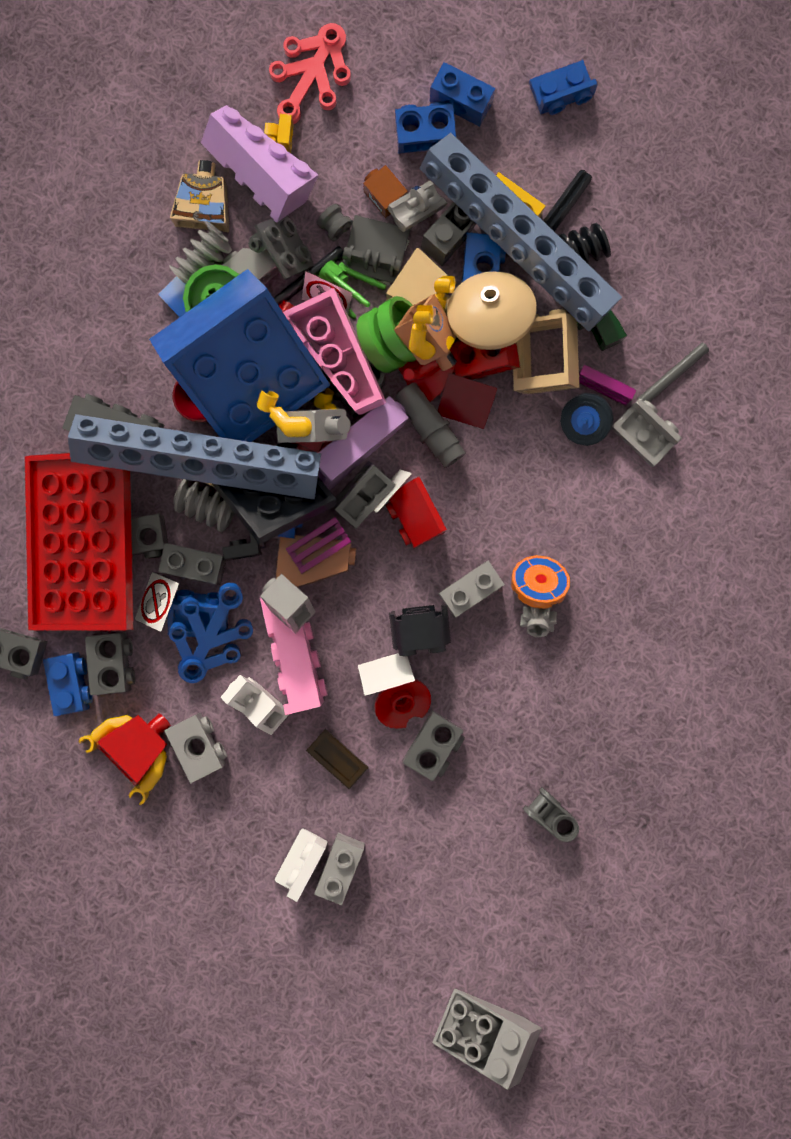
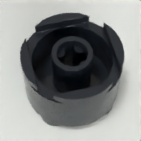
M434 605L403 608L402 615L396 616L395 611L389 612L393 649L399 651V656L416 655V650L428 649L429 653L446 651V645L451 643L447 606L441 605L442 611H435Z

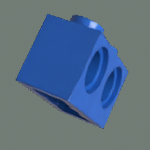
M434 102L429 106L405 105L400 109H395L398 154L428 151V149L450 132L456 137L453 104ZM443 122L446 127L437 129L432 124ZM412 124L415 125L418 129L413 132L406 131L404 127L406 125Z

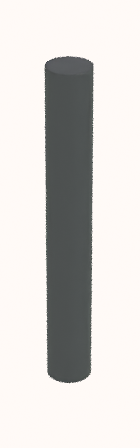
M703 342L700 343L641 394L637 400L641 399L643 402L645 400L651 402L709 352L707 345Z

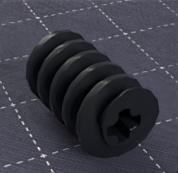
M598 223L591 224L590 229L586 226L581 227L579 233L576 230L569 231L568 237L564 233L558 235L587 264H589V255H592L595 261H599L600 251H603L606 258L611 257L609 240L605 231Z

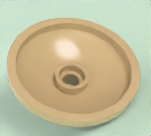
M496 271L480 273L463 281L452 293L447 306L448 322L455 336L469 346L487 350L504 348L522 339L533 326L537 312L536 299L531 288L517 276Z

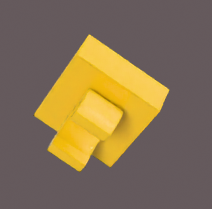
M280 114L279 125L265 123L264 134L276 143L283 145L289 153H291L294 128L292 115Z

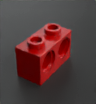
M462 341L452 344L453 347L459 348L455 367V375L475 380L521 368L517 342L501 348L497 356L495 349H479L469 346ZM474 350L475 357L473 361L470 363L469 357L471 352Z

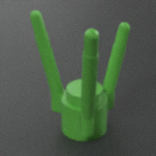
M330 260L324 265L318 277L352 292V297L365 307H369L370 302L347 284L349 277L346 274L382 290L386 289L385 284L349 268L343 262L337 265ZM349 308L348 315L352 319H356V314Z

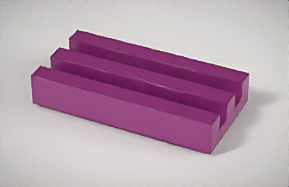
M583 365L579 371L580 384L625 406L633 399L636 393L634 388L587 365Z
M334 517L287 547L286 551L301 574H303L352 542L337 518ZM333 526L337 529L299 555L295 553L297 549ZM342 537L343 540L305 565L302 564L301 560L335 538Z

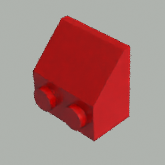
M420 476L400 487L389 499V503L385 504L392 520L398 518L403 527L398 531L405 545L411 544L413 549L444 534L447 530Z

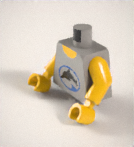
M326 388L325 393L320 392L315 396L314 406L320 408L318 410L284 411L282 407L275 406L279 395L273 391H268L267 394L261 391L257 401L258 409L270 413L269 417L277 425L278 443L345 440L350 430L351 424L349 418L346 417L345 409H338L335 404H331L334 392L330 388Z

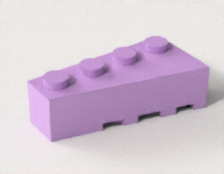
M226 105L210 114L201 144L224 168H231L235 172L234 179L241 186L247 185L255 193L253 199L260 206L266 205L272 211L270 216L276 223L307 201L318 177V174L310 169L308 164L289 153L283 145L276 143L264 134L259 127L252 125L237 110Z

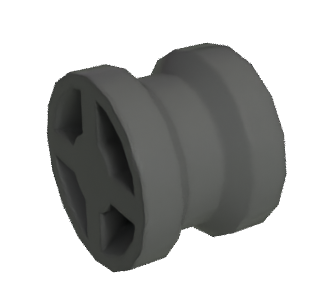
M338 204L328 207L316 222L321 229H325L328 232V237L332 241L338 240L353 224V220L349 216H344L341 213L342 209Z

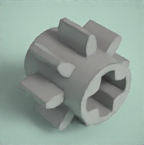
M523 607L520 626L527 627L529 635L544 637L549 631L554 632V624H557V612H550V608Z

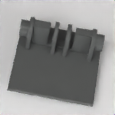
M288 215L277 223L272 218L255 225L257 233L250 237L249 248L256 253L267 249L284 280L314 265L310 251L304 246L297 233L295 224L289 219Z
M355 215L348 244L343 251V263L349 268L373 279L393 283L400 273L410 229L402 232L397 225Z

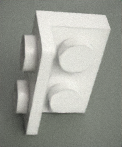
M306 829L300 830L275 877L277 883L289 888L287 897L296 902L300 898L328 842Z

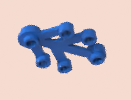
M226 583L220 587L218 591L219 604L206 629L199 615V602L192 597L182 601V614L188 618L198 642L194 653L186 640V626L183 623L176 622L169 627V637L175 642L182 658L178 664L179 676L188 683H197L206 676L207 670L225 663H236L241 657L240 648L233 643L227 644L223 648L222 653L206 657L209 649L240 638L248 639L253 634L252 623L247 619H241L234 628L218 633L229 610L237 608L242 603V590L235 583ZM233 590L236 593L232 597H227L225 592ZM193 604L196 608L188 611L185 609V606ZM242 626L249 627L247 632L239 631ZM180 629L183 631V634L176 636L172 632ZM233 650L237 654L235 657H229L227 652ZM189 665L198 666L196 670H189L187 667Z

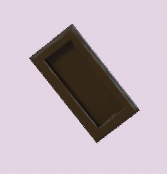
M326 728L306 750L348 789L369 768Z

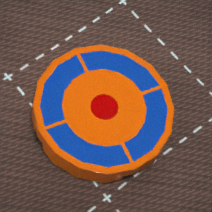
M536 555L526 557L517 563L512 572L511 587L513 592L515 590L518 594L517 598L523 603L534 608L546 609L552 607L553 604L561 603L565 599L570 587V577L566 569L558 561Z

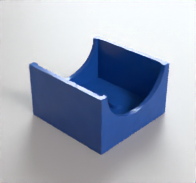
M248 269L149 339L162 362L215 432L222 438L252 442L276 425L269 417L270 413L264 412L257 407L261 391H264L266 394L268 391L277 393L279 397L275 406L282 407L284 411H295L330 386V383L269 290Z

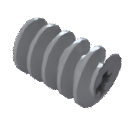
M208 221L205 224L209 232L198 231L202 241L190 240L194 250L183 249L187 259L185 260L178 256L175 258L180 267L176 268L169 265L173 273L184 283H187L191 275L202 267L216 264L214 260L223 262L224 256L222 252L229 254L232 251L228 243L229 240Z
M183 479L174 495L173 504H175V511L181 513L185 510V515L189 518L196 514V521L201 523L206 519L207 526L213 527L217 523V530L220 532L225 531L235 513L225 500L220 501L219 492L216 491L211 497L209 496V486H206L200 492L198 491V481L189 487V480Z

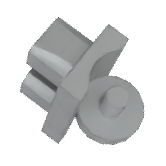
M428 181L421 186L411 188L408 194L389 204L388 211L394 217V222L398 228L405 232L445 208L447 202L437 193L433 183Z

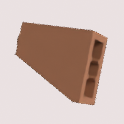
M295 535V539L280 537L276 579L282 574L299 588L349 571V565H355L356 548H351L352 543L301 574L286 548L305 536ZM314 538L297 549L295 553L299 555L324 538ZM332 540L301 560L302 564L305 565L342 540Z

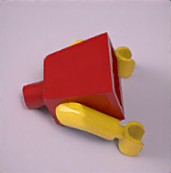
M160 713L148 724L139 715L134 718L128 715L110 718L94 729L91 734L81 737L79 744L88 739L91 747L85 751L86 753L99 749L135 786L129 793V798L135 792L142 794L143 799L139 803V805H142L147 800L149 791L154 788L163 775L167 759L164 749L167 744L160 735L171 725Z

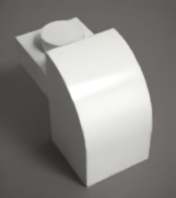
M239 675L221 696L227 705L242 712L255 727L270 735L274 733L288 716L285 715L283 705L250 677L247 679Z

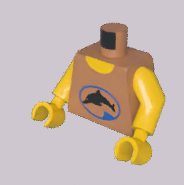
M443 275L434 283V290L437 294H433L412 305L394 329L395 333L421 365H426L435 360L442 371L451 368L457 362L450 351V347L457 337L451 330L448 317L445 314L447 303L445 293L452 294L454 292L456 281L454 276Z

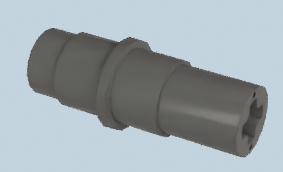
M416 382L406 386L395 396L396 400L404 407L407 416L412 421L411 424L421 436V443H425L444 468L454 464L466 454L459 444V440L450 429V422L443 419Z

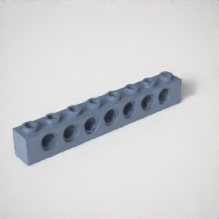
M451 132L428 149L419 169L587 331H591L622 298L615 289Z
M75 414L68 435L71 462L315 499L321 453Z

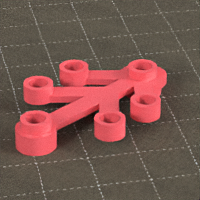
M329 23L321 27L317 36L302 40L293 36L285 39L284 51L290 58L298 57L301 52L318 50L314 57L289 64L274 61L270 65V76L275 82H283L287 77L304 73L290 98L283 100L278 105L277 113L279 118L280 114H287L284 112L286 107H292L294 110L289 115H292L293 124L299 121L301 117L299 106L315 78L320 92V106L324 110H332L336 106V95L330 89L324 63L330 55L335 68L333 77L337 85L345 86L350 82V69L345 65L341 52L346 43V34L341 26ZM329 34L337 36L334 40L327 39ZM291 44L298 46L295 50L288 49V46ZM280 68L283 70L280 75L273 73L275 69ZM340 72L347 74L343 79L337 77ZM329 96L333 100L330 103H325L323 99Z

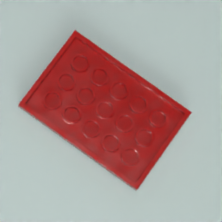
M70 453L25 456L28 630H133L130 471L71 462Z

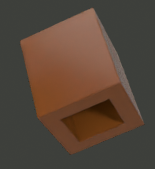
M386 165L380 170L377 168L372 170L364 179V193L385 218L391 214L388 211V205L408 194L406 188Z

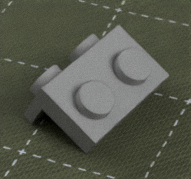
M638 399L616 421L611 430L651 467H654L674 445L681 441L682 437L678 434L679 430L672 422L664 421L657 415L658 410L652 403L646 400L643 402L641 399Z

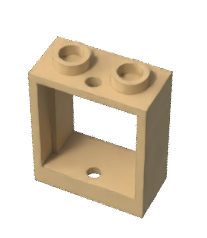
M563 309L551 310L547 316L539 317L536 314L534 324L529 332L517 342L521 368L513 369L514 391L522 394H534L579 388L576 319ZM563 328L564 373L532 377L530 332Z

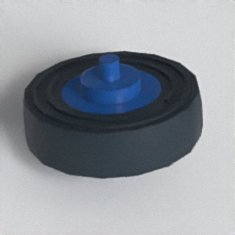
M584 393L573 397L566 403L561 413L560 422L562 430L569 440L578 445L590 446L599 443L607 437L612 429L613 413L605 399L596 394Z

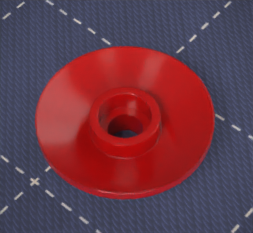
M416 679L413 682L383 690L376 698L374 705L375 714L378 720L389 728H406L409 719L412 717L423 718L427 714L431 705V694L427 686Z

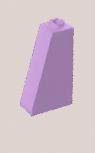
M390 396L385 399L386 404L371 410L350 427L345 440H334L319 452L321 453L318 477L329 490L335 487L404 426L409 417L399 402L394 401Z

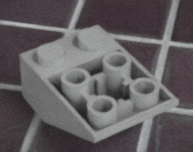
M454 988L432 1043L509 1090L521 1082L542 1028L518 1014Z

